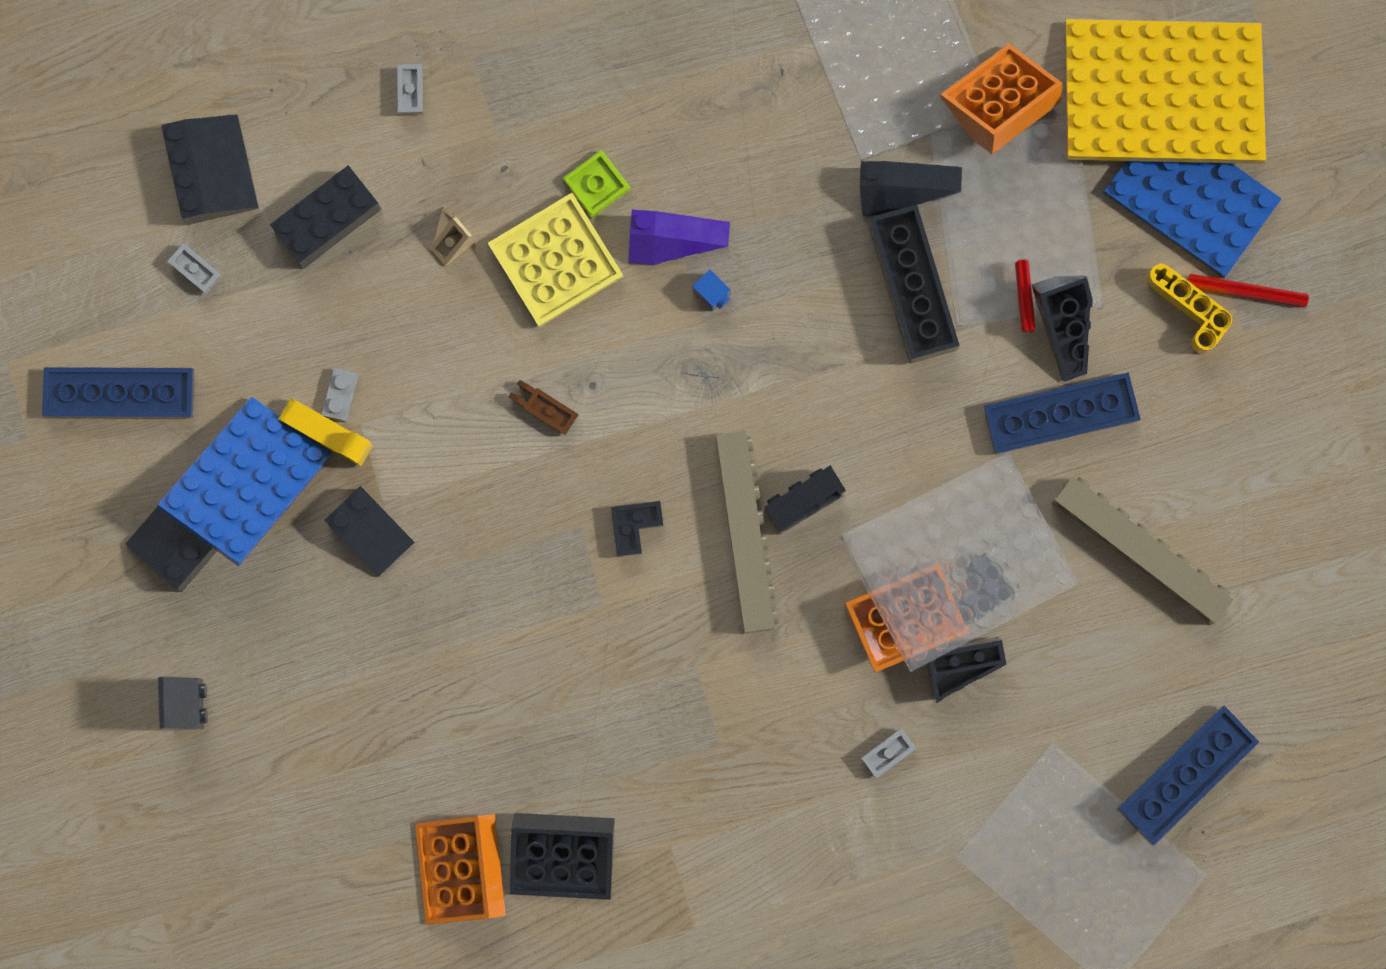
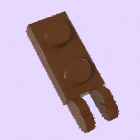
M519 380L517 383L519 388L532 394V396L526 402L519 395L511 392L508 398L524 407L523 409L566 436L579 414L540 389H535L524 381Z

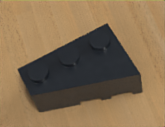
M831 465L825 469L820 468L816 470L803 483L798 481L788 488L789 492L782 496L776 494L767 500L768 505L765 506V511L779 534L844 497L846 489Z
M999 637L945 646L924 652L932 697L936 703L944 700L945 697L954 692L962 690L972 682L980 680L1007 665L1003 642Z

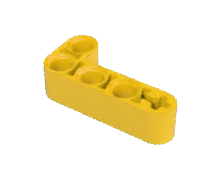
M1165 264L1155 265L1147 274L1146 281L1151 289L1200 325V328L1191 339V347L1198 354L1208 353L1216 346L1231 326V314ZM1161 273L1163 277L1160 281H1157L1155 278ZM1170 280L1173 281V283L1167 289L1165 286L1168 284ZM1174 287H1181L1184 290L1185 296H1176L1174 294ZM1193 303H1202L1204 305V312H1197L1194 309ZM1213 318H1222L1224 327H1217L1213 322ZM1199 336H1205L1209 339L1208 347H1204L1199 343Z
M293 398L289 399L278 418L280 421L297 429L312 440L360 467L374 446L369 440L359 434L345 429Z

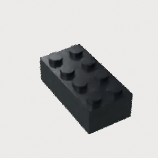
M347 165L272 222L270 226L304 269L382 209L355 172Z

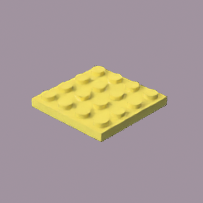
M573 193L488 242L489 247L539 328L623 278L622 272Z

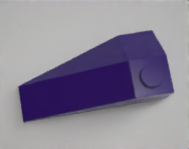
M632 209L628 264L654 266L662 262L726 248L729 243L730 222L659 211Z

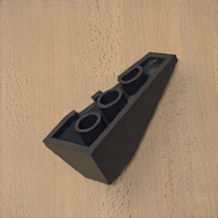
M861 161L860 195L862 216H877L916 204L936 201L962 192V167L892 161Z
M1054 276L1032 284L1036 304L1062 380L1066 382L1087 374L1089 356L1088 334L1089 330H1091L1090 308L1093 304L1087 276Z

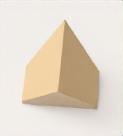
M443 206L434 242L430 249L446 266L475 242L472 235L457 217Z

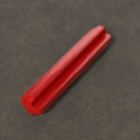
M1022 259L1015 262L1021 330L1024 333H1030L1036 329L1029 261Z

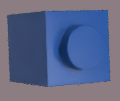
M711 269L692 286V291L712 311L717 307L722 309L731 300L729 298L731 289Z

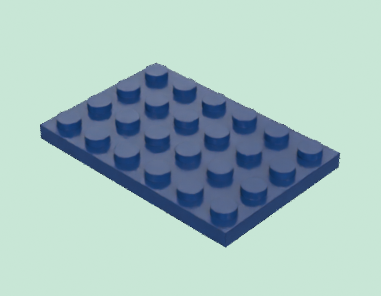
M1126 161L1104 191L1106 196L1222 278L1227 276L1282 199L1232 163Z
M253 397L246 402L158 503L159 510L238 567L331 458L330 452L302 432L280 421L276 413Z

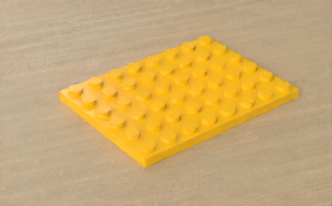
M1066 19L1067 160L1265 163L1266 142L1261 23Z

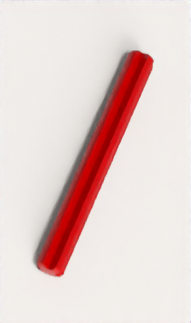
M1189 274L1187 277V281L1199 290L1303 308L1309 302V295L1306 293L1196 274Z

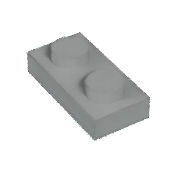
M422 64L397 65L398 114H423Z
M184 243L167 261L205 294L222 277L217 270Z
M338 368L333 369L321 415L347 422L359 377L358 373Z
M901 728L861 759L877 779L917 748Z

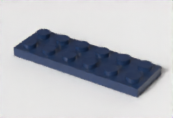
M44 367L42 417L193 418V368Z
M1129 372L983 406L995 455L1141 420Z
M1223 705L1146 779L1117 810L1151 846H1154L1259 741Z

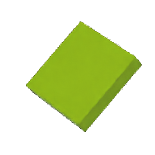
M602 150L562 178L563 182L591 218H594L631 190V187Z

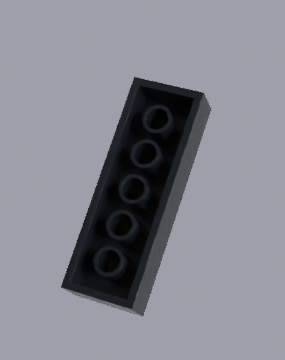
M918 205L870 217L868 227L909 364L957 351L960 346Z

